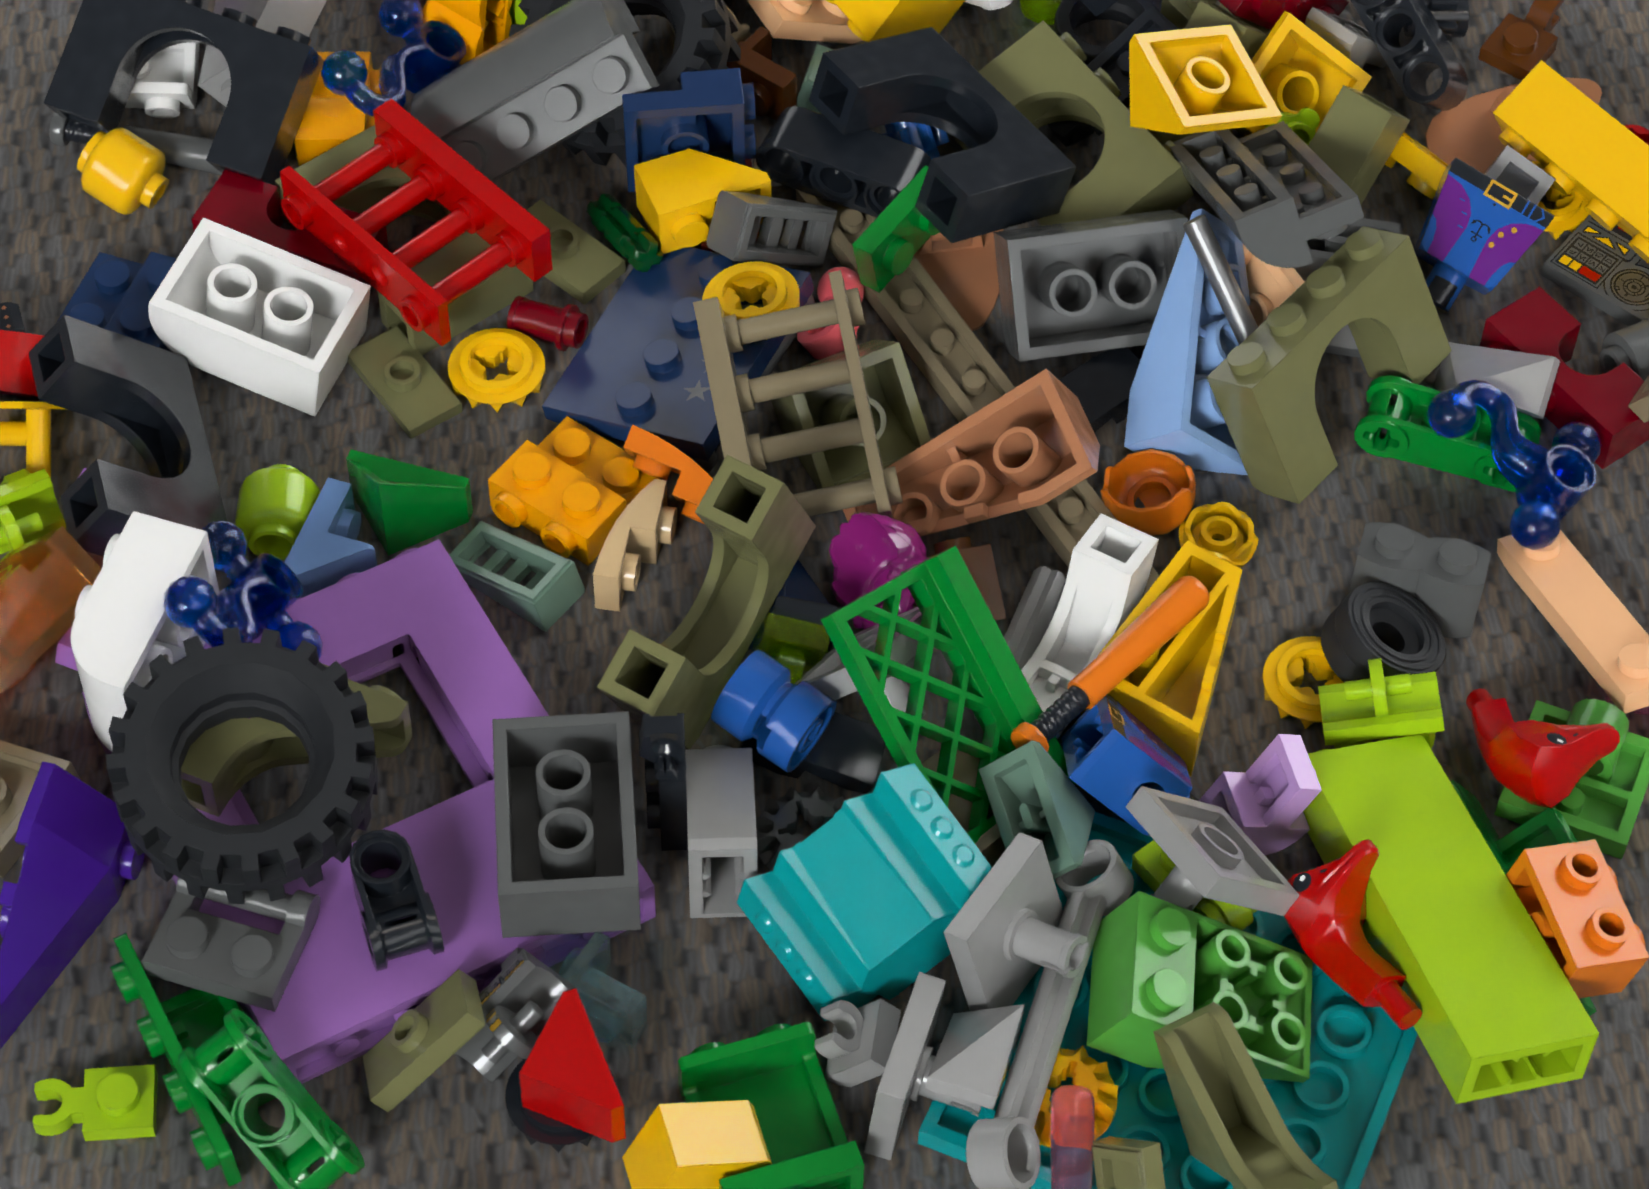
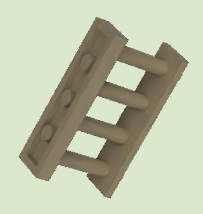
M841 270L830 272L828 274L834 299L737 320L736 314L725 316L718 297L693 302L724 459L728 454L763 471L767 470L766 463L864 442L871 478L793 495L809 517L876 503L878 514L894 518L891 506L902 504L903 500L895 466L883 468L854 330L856 326L865 325L858 288L846 290ZM839 324L845 359L749 379L747 373L736 374L732 353L743 351V344ZM848 383L852 384L858 418L762 439L760 433L750 435L748 433L744 412L755 410L756 403Z

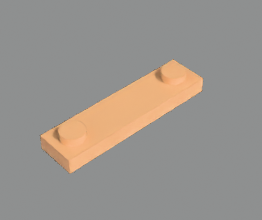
M1553 521L1499 538L1497 541V554L1509 574L1614 704L1625 714L1649 706V635Z

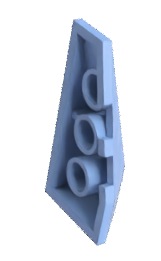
M1202 208L1192 211L1190 220L1204 214L1206 215L1249 306L1250 295L1243 243L1217 217ZM1186 231L1130 389L1124 447L1133 452L1153 448L1175 454L1184 461L1185 465L1191 466L1193 470L1247 475L1207 380V376L1227 358L1229 352L1238 346L1239 343Z

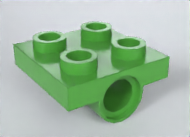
M1584 699L1576 702L1570 712L1536 700L1529 720L1557 725L1608 723L1618 731L1620 742L1616 749L1598 760L1578 781L1569 796L1556 804L1554 808L1563 815L1578 842L1596 839L1602 853L1622 860L1649 784V738L1628 732L1629 720L1625 713L1617 706L1606 701ZM1504 786L1494 815L1524 824L1548 807L1531 805Z

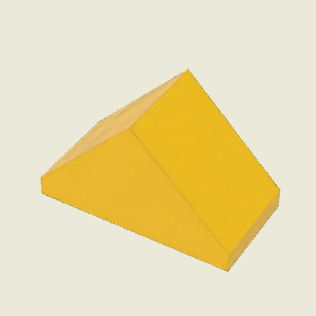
M749 1100L658 1104L622 1156L632 1189H719V1179L772 1164L754 1106Z

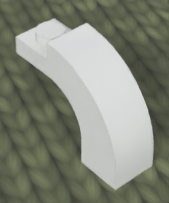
M1100 513L1074 547L1065 586L1054 616L1037 649L1021 670L1043 712L1050 705H1053L1058 698H1061L1063 693L1068 691V683L1099 655L1140 602L1150 575L1159 539ZM1079 714L1073 720L1077 721L1081 715ZM1064 728L1062 731H1060L1059 733H1057V735H1056V738H1057V739H1058V738L1060 737V735L1063 733V731L1065 730V728Z

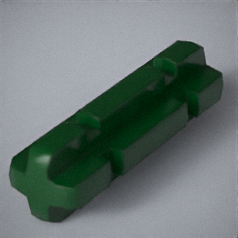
M601 194L598 201L589 202L586 212L592 217L591 223L600 232L604 233V237L623 257L628 259V262L637 271L648 272L652 265H660L663 253L658 249V241L650 233L645 232L646 229L626 208L621 207V203L613 195Z

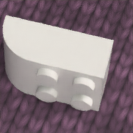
M203 217L148 303V315L152 328L159 339L173 353L186 357L188 364L315 417L347 364L348 355L358 345L366 331L371 286Z
M135 511L132 512L121 534L116 533L109 540L104 553L103 567L93 585L88 584L82 589L76 603L75 619L71 628L72 651L91 722L97 737L110 751H112L113 745L108 730L112 716L123 718L127 710L123 693L130 683L133 682L144 688L152 679L149 663L160 654L171 665L186 657L184 640L198 635L204 647L223 610L207 531Z

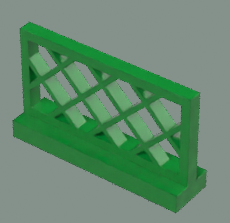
M954 546L911 566L895 578L820 620L897 767L915 763L947 807L950 794L972 802L969 826L965 831L972 841L977 843L980 836L997 824L993 813L987 816L988 809L992 810L979 769L1014 751L1016 748L1011 740L1013 729L1022 722L1031 724L1032 721L1038 719V716L1043 711L957 547ZM906 587H908L922 614L921 625L897 616L901 593ZM883 601L882 609L875 606ZM858 615L879 624L874 652L860 647L847 622L848 620ZM895 632L918 641L913 668L890 659ZM933 648L940 650L953 673L951 684L929 676ZM887 675L910 684L906 712L892 707L884 693ZM926 691L949 700L944 728L921 719ZM964 706L972 709L984 732L982 744L960 735ZM919 734L941 743L937 772L923 767L916 754ZM1055 736L1048 743V754L1068 777L1064 751ZM957 750L979 758L975 787L953 779Z

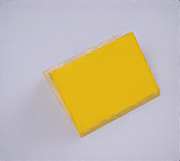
M1286 11L1283 12L1251 60L1281 113L1290 112L1298 114L1302 108H1310L1318 113L1320 123L1315 129L1316 132L1343 85L1363 91L1372 78L1371 75ZM1265 125L1235 128L1234 130L1244 136H1248L1264 129Z
M1231 24L1134 34L1129 41L1130 127L1183 135L1277 124L1281 119L1282 115Z

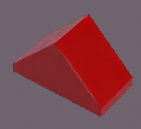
M576 988L565 991L559 998L519 1072L522 1107L612 1143L626 1139L624 1103Z

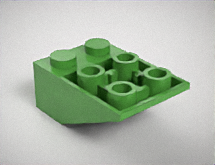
M1138 891L1101 920L1093 944L1086 1046L1143 1067L1164 1069L1153 1031L1215 1002L1229 1014L1262 1079L1305 1082L1310 1079L1313 961L1308 955Z

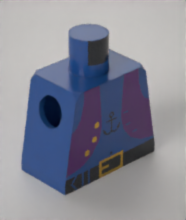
M1455 158L1448 164L1442 175L1414 247L1418 258L1434 266L1425 280L1434 305L1449 312L1464 285L1483 295L1491 292L1547 228L1554 215L1460 159Z
M1109 693L1092 709H1087L1061 737L1068 777L1143 835L1149 836L1148 832L1126 808V805L1141 786L1200 801L1190 793L1193 787L1184 760Z

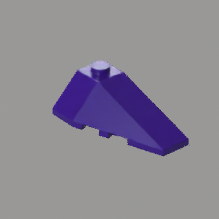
M48 762L41 763L21 815L15 837L17 844L25 845L18 883L4 881L0 894V905L2 906L0 934L3 938L0 945V1049L119 901L126 879L136 880L138 878L144 861L145 853L138 856L130 844L125 825L120 820L116 803L63 768Z

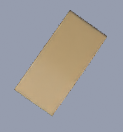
M654 479L644 487L626 506L609 532L598 556L593 573L595 608L620 612L624 592H636L641 562L657 564L661 543L673 544L677 525V507L667 505L666 480Z

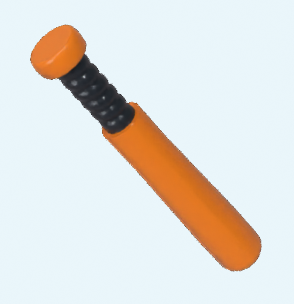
M1182 576L1173 583L1103 652L1068 683V691L1063 693L1061 698H1058L1045 712L1041 713L1038 719L1032 721L1031 724L1022 722L1013 729L1011 740L1015 748L1017 749L1030 741H1036L1048 752L1049 741L1076 718L1080 712L1085 709H1092L1122 680L1207 607L1210 596L1206 586L1193 576Z

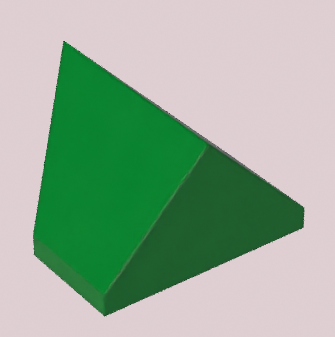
M350 449L346 461L353 497L388 556L470 521L473 508L469 478Z

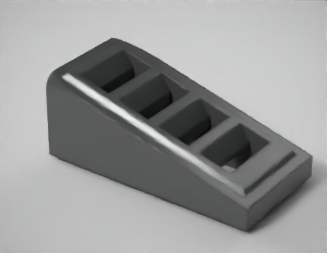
M721 191L718 194L706 241L707 246L732 261H759L772 264L823 267L838 211L828 206L744 192ZM762 217H763L762 224H761V228H760V232H759L758 239H757V242H756V238H757V234H758L760 222H761V219H762ZM784 219H786V220H785V224H784V228H783V232H782V235H781L780 243H779V245H778V241H779V238H780V234H781V230H782V227H783ZM804 220H807L808 223L802 246L799 249L797 244Z

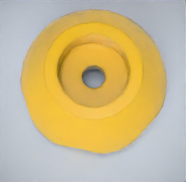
M1218 502L1213 505L1205 504L1196 507L1191 511L1187 520L1179 527L1180 547L1188 540L1238 568L1243 567L1251 560L1259 541L1254 533V524L1251 518L1228 502Z

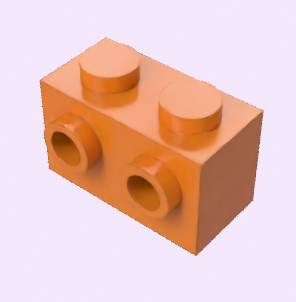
M1596 839L1523 850L1506 876L1578 998L1622 992L1649 959V955L1645 948L1643 933L1633 922L1618 889L1615 872L1607 865Z

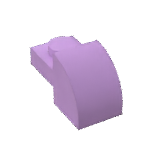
M1278 734L1246 772L1223 771L1201 797L1200 801L1222 807L1264 855H1268L1287 848L1310 830L1303 811L1322 789L1301 735Z

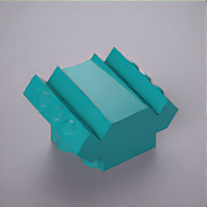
M915 763L881 772L873 793L844 800L841 809L828 822L802 842L799 841L792 848L781 850L773 871L744 879L737 904L819 1015L821 1008L839 1000L849 1001L857 1008L866 1005L877 995L890 1000L914 983L919 972L927 973L951 953L944 931L992 868Z

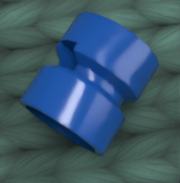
M756 650L744 660L725 685L714 705L711 720L740 741H746L752 737L755 738L759 754L785 772H792L808 756L826 730L835 712L836 701L807 681H802L795 685L790 682V669L762 650Z

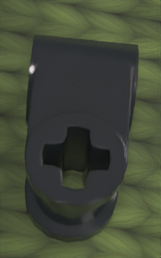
M385 829L373 830L362 835L352 846L349 854L350 866L361 923L376 971L387 969L389 960L429 949L433 954L444 952L443 938L429 893L424 890L411 847L406 839L396 832ZM388 868L396 871L393 875L385 878L370 876L372 872L379 869Z

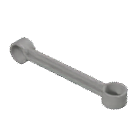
M1088 841L1082 865L1055 879L1067 899L1058 928L1086 936L1088 938L1086 942L1090 946L1089 955L1082 971L1072 979L1044 967L994 1118L976 1121L968 1134L966 1143L967 1167L970 1177L978 1189H1029L1037 1179L1041 1156L1039 1140L1034 1126L1102 917L1108 915L1129 898L1134 887L1132 873L1115 847L1108 841ZM1103 873L1098 879L1085 885L1089 880Z

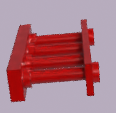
M391 98L373 110L376 130L375 146L316 185L310 184L291 166L281 170L280 177L284 196L281 200V207L285 216L294 227L299 230H308L397 307L406 323L417 332L423 330L439 345L444 346L451 341L448 305L506 265L511 268L516 266L534 282L553 270L550 229ZM387 166L391 168L398 167L411 178L410 181L353 219L333 203ZM425 199L430 201L437 200L451 212L392 253L372 237L373 234ZM465 232L470 234L476 233L491 245L432 287L411 270Z

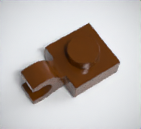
M1534 0L1524 20L1508 13L1481 46L1478 59L1522 81L1541 60L1546 62L1555 52L1558 37L1551 34L1550 31L1560 21V16L1555 15L1564 0Z

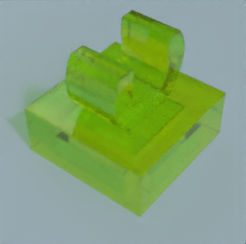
M768 613L754 637L752 653L756 650H762L790 669V682L795 684V682L802 678L803 671H809L822 660L828 650L830 637L823 625Z

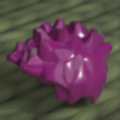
M869 512L854 513L848 523L840 525V534L834 535L831 539L829 554L834 565L831 589L841 607L895 578L911 566L927 559V548L916 529L889 516ZM908 587L902 590L898 615L913 609V605L916 604ZM883 601L875 606L882 609ZM858 615L852 618L853 626L856 629L863 628L865 630L877 624Z

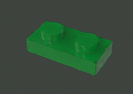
M926 165L852 244L861 284L878 293L882 291L895 275L902 274L908 268L913 255L932 235L939 233L915 207L928 170Z

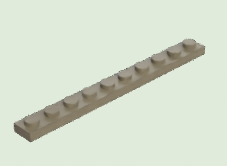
M796 190V201L828 206L838 211L828 249L842 267H848L858 273L852 244L877 217ZM914 255L908 268L902 274L895 275L880 293L865 286V298L958 422H961L1015 388ZM1086 479L1044 505L1024 509L1068 568L1074 547L1100 513L1117 520ZM1153 566L1143 596L1160 576Z

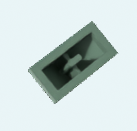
M1030 741L979 769L1005 849L1020 832L1042 840L1053 879L1082 865L1095 810L1039 742Z

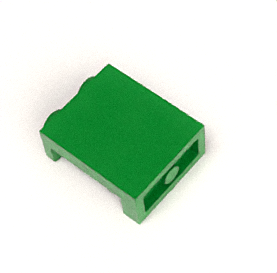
M804 1022L793 1026L786 1023L775 1024L761 1030L754 1037L729 1044L711 1042L701 1045L689 1055L678 1059V1083L683 1102L749 1100L754 1106L772 1161L771 1165L719 1179V1189H863L864 1162L856 1140L847 1141L814 1047L816 1034L811 1022Z

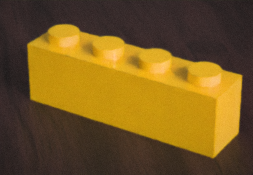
M1541 60L1494 110L1493 114L1502 131L1498 139L1505 147L1507 145L1525 158L1530 154L1544 165L1543 171L1556 179L1552 186L1558 191L1568 195L1573 189L1589 202L1584 207L1585 210L1601 226L1611 231L1617 225L1632 237V240L1628 243L1629 246L1649 264V145Z

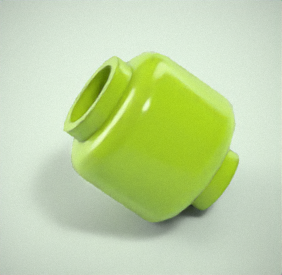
M276 464L256 470L245 478L240 487L235 517L237 536L260 558L271 561L286 560L320 494V489L310 477L290 465Z

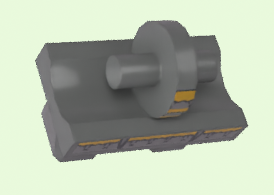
M516 948L501 963L502 971L479 994L485 1026L455 1053L472 1064L491 1082L518 1056L523 1059L528 1058L538 1039L537 1037L541 1034L562 993L575 988L573 984L523 948Z

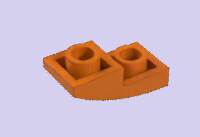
M632 424L623 446L627 454L636 457L632 467L645 474L666 481L670 472L679 474L672 496L675 500L684 503L681 511L682 515L704 524L695 511L713 478L693 459L675 446Z

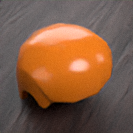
M1151 448L1129 453L1114 466H1108L1104 472L1103 489L1100 490L1105 506L1117 521L1151 536L1163 535L1178 528L1189 516L1195 504L1196 479L1191 466L1185 465L1184 461L1175 454ZM1138 497L1144 504L1145 508L1135 507V502Z

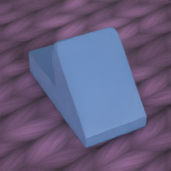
M327 478L278 573L283 603L293 598H303L336 584L346 575L361 573L377 566L375 548L368 543L356 540L361 526V513L355 511L352 484Z

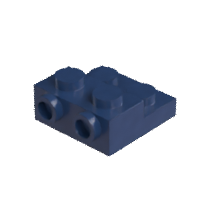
M740 68L680 72L681 90L622 94L628 192H636L634 165L689 148L741 165H745L746 159H755L754 124H745V120L755 119L753 83L742 84Z
M151 251L145 262L141 264L99 252L58 321L63 315H67L172 352L159 339L152 328L148 315V303L173 266L176 258Z

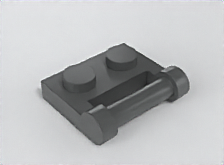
M178 877L176 892L142 959L145 973L152 977L275 1012L317 921L321 904L320 896L303 890H297L293 895L285 893L286 898L270 902L267 889L246 891L245 905L229 904L226 891L213 888L208 889L204 899L285 921L280 934L199 912L204 899L190 895L186 881Z

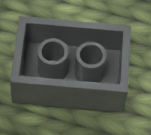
M1168 209L993 232L1004 344L1007 353L1020 362L1146 345L1185 234L1183 224L1188 222L1187 217Z
M629 711L492 719L497 885L502 937L641 930Z

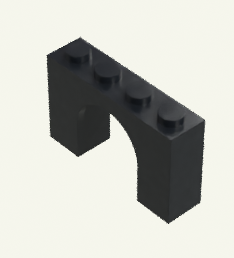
M83 0L44 100L46 106L63 118L108 133L118 127L134 82L149 59L161 50L180 43L209 45L221 51L226 59L231 77V91L206 160L221 173L226 169L275 185V180L280 178V171L284 169L324 64V60L310 46L311 38L282 26H278L276 34L256 27L258 21L255 18L231 8H224L222 15L202 9L204 4L202 0Z
M932 27L823 52L809 101L843 135L895 122H914L946 131L970 148L931 159L915 205L921 214L951 244L1060 212L1076 165Z
M63 315L29 352L38 399L92 417L112 427L134 446L145 461L151 474L149 476L96 459L60 496L70 547L104 557L106 546L111 537L116 533L121 534L132 512L135 511L207 531L215 567L234 546L187 358Z

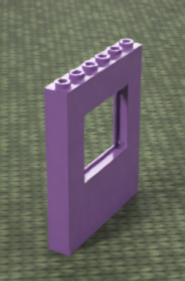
M439 539L420 548L407 549L398 554L394 559L364 572L346 575L336 584L308 596L290 599L281 604L277 609L245 623H236L224 628L239 627L241 642L260 643L264 628L280 631L282 646L295 651L304 639L317 646L319 662L330 666L337 661L347 671V678L360 684L397 667H401L473 787L383 828L404 837L411 847L424 890L429 893L443 938L444 952L433 954L429 949L389 960L387 969L376 971L367 946L360 918V910L355 898L350 856L343 863L335 857H331L321 866L323 880L312 887L307 885L303 877L284 884L285 893L293 895L297 890H303L320 896L321 904L317 921L276 1011L273 1012L239 1002L244 1013L262 1030L272 1045L273 1050L300 1083H305L366 1054L392 1030L395 1022L403 1013L415 1009L458 969L476 980L480 994L502 971L501 963L516 948L525 949L545 965L551 967L625 932L609 931L502 937L497 885L492 719L549 715ZM223 630L217 635L208 638L204 649L224 645ZM397 644H400L404 654L393 658L392 649ZM82 692V695H83V698H84V702H85V706H86V710H87L88 717H89V721H90V725H91V727H92V729H93V731H94V728H93V725H92V722H91V718H90V714H89V710H88V707H87L86 699H85V696H84V692ZM99 740L105 753L112 754V751ZM240 789L230 799L219 817L197 809L208 819L230 826L259 824ZM637 858L640 918L642 924L656 917L655 886ZM388 868L379 869L372 872L370 876L385 878L393 875L396 871ZM174 875L172 878L177 886L178 877ZM204 899L199 909V912L276 934H280L285 921Z

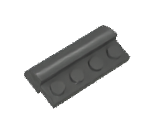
M570 0L415 93L411 102L412 116L494 182L622 108V94L646 93L660 85L633 36L640 29L624 0Z
M1283 121L1240 139H1237L1229 129L1194 133L1174 141L1173 143L1176 146L1169 147L1174 158L1180 163L1183 174L1191 186L1255 257L1267 264L1282 268H1295L1312 264L1313 260L1307 241L1313 238L1322 240L1335 237L1344 232L1348 224L1365 218L1358 195Z

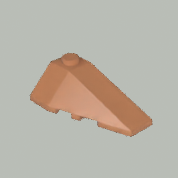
M1046 368L888 466H895L903 500L902 504L891 506L894 519L911 525L921 537L1044 505L1098 471L1100 444L1078 397ZM876 503L843 509L848 522L854 513L869 512L878 514Z

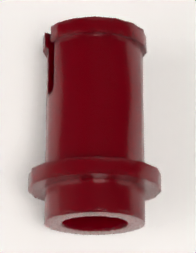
M520 295L514 298L507 317L508 329L519 331L537 339L553 342L555 347L563 352L567 351L568 347L578 349L582 346L589 325L588 315L581 313L577 305L567 304L562 308L529 300Z

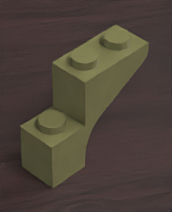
M348 679V685L352 692L361 691L367 704L370 726H373L376 758L393 757L401 754L413 737L408 701L402 700L398 694L384 686L371 685L368 687ZM260 717L230 719L206 730L189 747L181 767L182 788L193 807L219 817L230 799L249 780L275 767L309 764V756L300 738L283 724Z
M1213 1002L1153 1031L1191 1156L1230 1181L1233 1189H1338L1336 1180L1318 1168L1302 1151L1290 1134L1236 1027L1223 1007Z

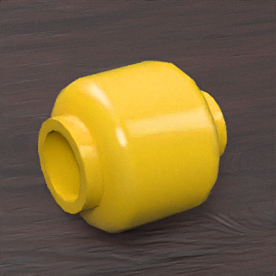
M122 127L115 128L108 133L102 130L98 131L86 144L77 162V170L82 172V189L123 215L133 213L142 204L152 209L164 195L169 184V179L163 176L165 169L164 153L133 132Z

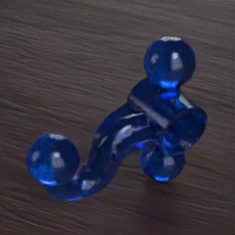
M383 0L378 13L381 27L391 36L403 38L408 46L402 48L398 53L386 57L381 64L378 81L381 95L373 92L365 84L368 75L365 61L352 51L338 50L329 55L323 62L321 76L325 87L333 94L345 96L354 107L364 114L374 117L373 110L391 98L401 107H404L406 103V89L415 94L455 70L466 54V44L463 37L446 23L430 20L421 25L424 13L418 0Z
M1468 380L1460 382L1452 390H1444L1437 394L1430 401L1427 411L1429 425L1437 435L1450 439L1460 438L1467 434L1476 422L1477 410L1475 405L1482 407L1488 413L1491 420V454L1502 475L1516 488L1515 495L1519 506L1514 510L1509 527L1512 536L1520 546L1531 550L1544 549L1551 545L1559 535L1560 521L1596 483L1597 474L1593 464L1597 461L1601 451V441L1598 433L1591 425L1581 422H1569L1555 432L1552 438L1551 450L1531 442L1521 434L1518 427L1515 403L1496 386L1486 381Z
M218 520L204 526L201 530L207 531L214 568L216 571L225 572L232 582L216 595L213 586L203 578L194 575L178 578L170 583L164 593L163 607L168 618L178 626L187 629L193 628L200 638L211 647L224 645L223 629L239 627L241 642L253 643V640L263 634L265 628L280 631L283 647L296 651L303 639L317 646L318 658L320 659L323 641L319 632L309 624L293 621L287 612L303 595V588L296 574L282 560L268 553L260 554L250 563L246 557L247 539L243 530L234 523Z

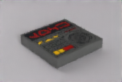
M1589 215L1544 262L1541 275L1627 326L1649 318V264L1629 246L1628 243L1632 240L1629 234L1617 225L1609 231Z

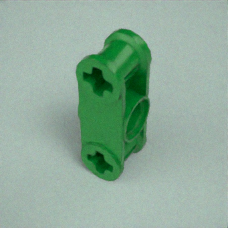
M1379 376L1369 384L1366 392V400L1369 407L1366 416L1359 420L1354 431L1355 441L1367 453L1377 457L1394 458L1475 479L1481 484L1512 492L1524 489L1529 483L1531 468L1527 462L1530 451L1537 447L1541 438V428L1538 422L1531 416L1520 411L1504 410L1473 401L1459 394L1446 393L1421 386L1398 376ZM1392 394L1397 395L1395 406L1389 404ZM1381 428L1387 429L1384 439L1379 438ZM1512 429L1517 430L1515 440L1509 439ZM1500 463L1506 464L1503 474H1500L1498 471Z
M232 1008L223 1017L224 1025L196 1049L186 1047L179 1053L178 1061L184 1074L197 1090L215 1105L238 1136L270 1172L274 1183L279 1189H328L347 1172L357 1174L364 1168L363 1156L352 1139L327 1116L305 1089L304 1085L299 1082L276 1054L262 1030L244 1012ZM231 1048H234L233 1053L219 1064V1059ZM261 1094L274 1095L283 1104L285 1120L282 1127L270 1126L260 1117L257 1104ZM320 1158H325L324 1164L310 1174L308 1169Z

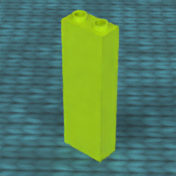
M1417 734L1394 739L1385 738L1376 742L1336 749H1322L1317 752L1308 753L1322 791L1303 811L1310 828L1307 833L1324 864L1342 857L1353 846L1363 840H1371L1377 846L1380 854L1372 868L1366 890L1367 916L1362 929L1365 938L1373 950L1407 976L1402 989L1422 1011V1016L1414 1025V1028L1455 1103L1460 1104L1582 1079L1599 1032L1424 736Z

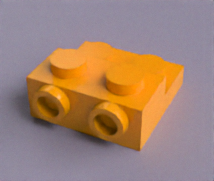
M566 416L538 446L526 440L488 479L490 506L494 514L507 526L518 528L522 525L539 535L543 544L551 552L565 558L571 555L589 566L600 554L609 532L626 506L644 487L658 478L633 468L636 457L627 454L622 448Z

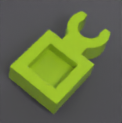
M155 1064L84 1069V1087L72 1088L65 1081L53 1078L34 1083V1091L38 1101L58 1100L62 1103L60 1108L53 1114L33 1116L35 1132L44 1136H54L67 1131L73 1124L82 1123V1133L85 1141L156 1137L158 1074Z

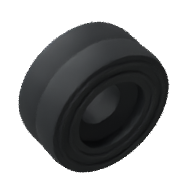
M1365 583L1352 590L1328 616L1321 632V645L1326 660L1343 682L1370 678L1368 659L1381 658L1384 676L1408 673L1412 675L1437 672L1445 657L1444 637L1432 614L1412 595L1400 588L1385 583Z

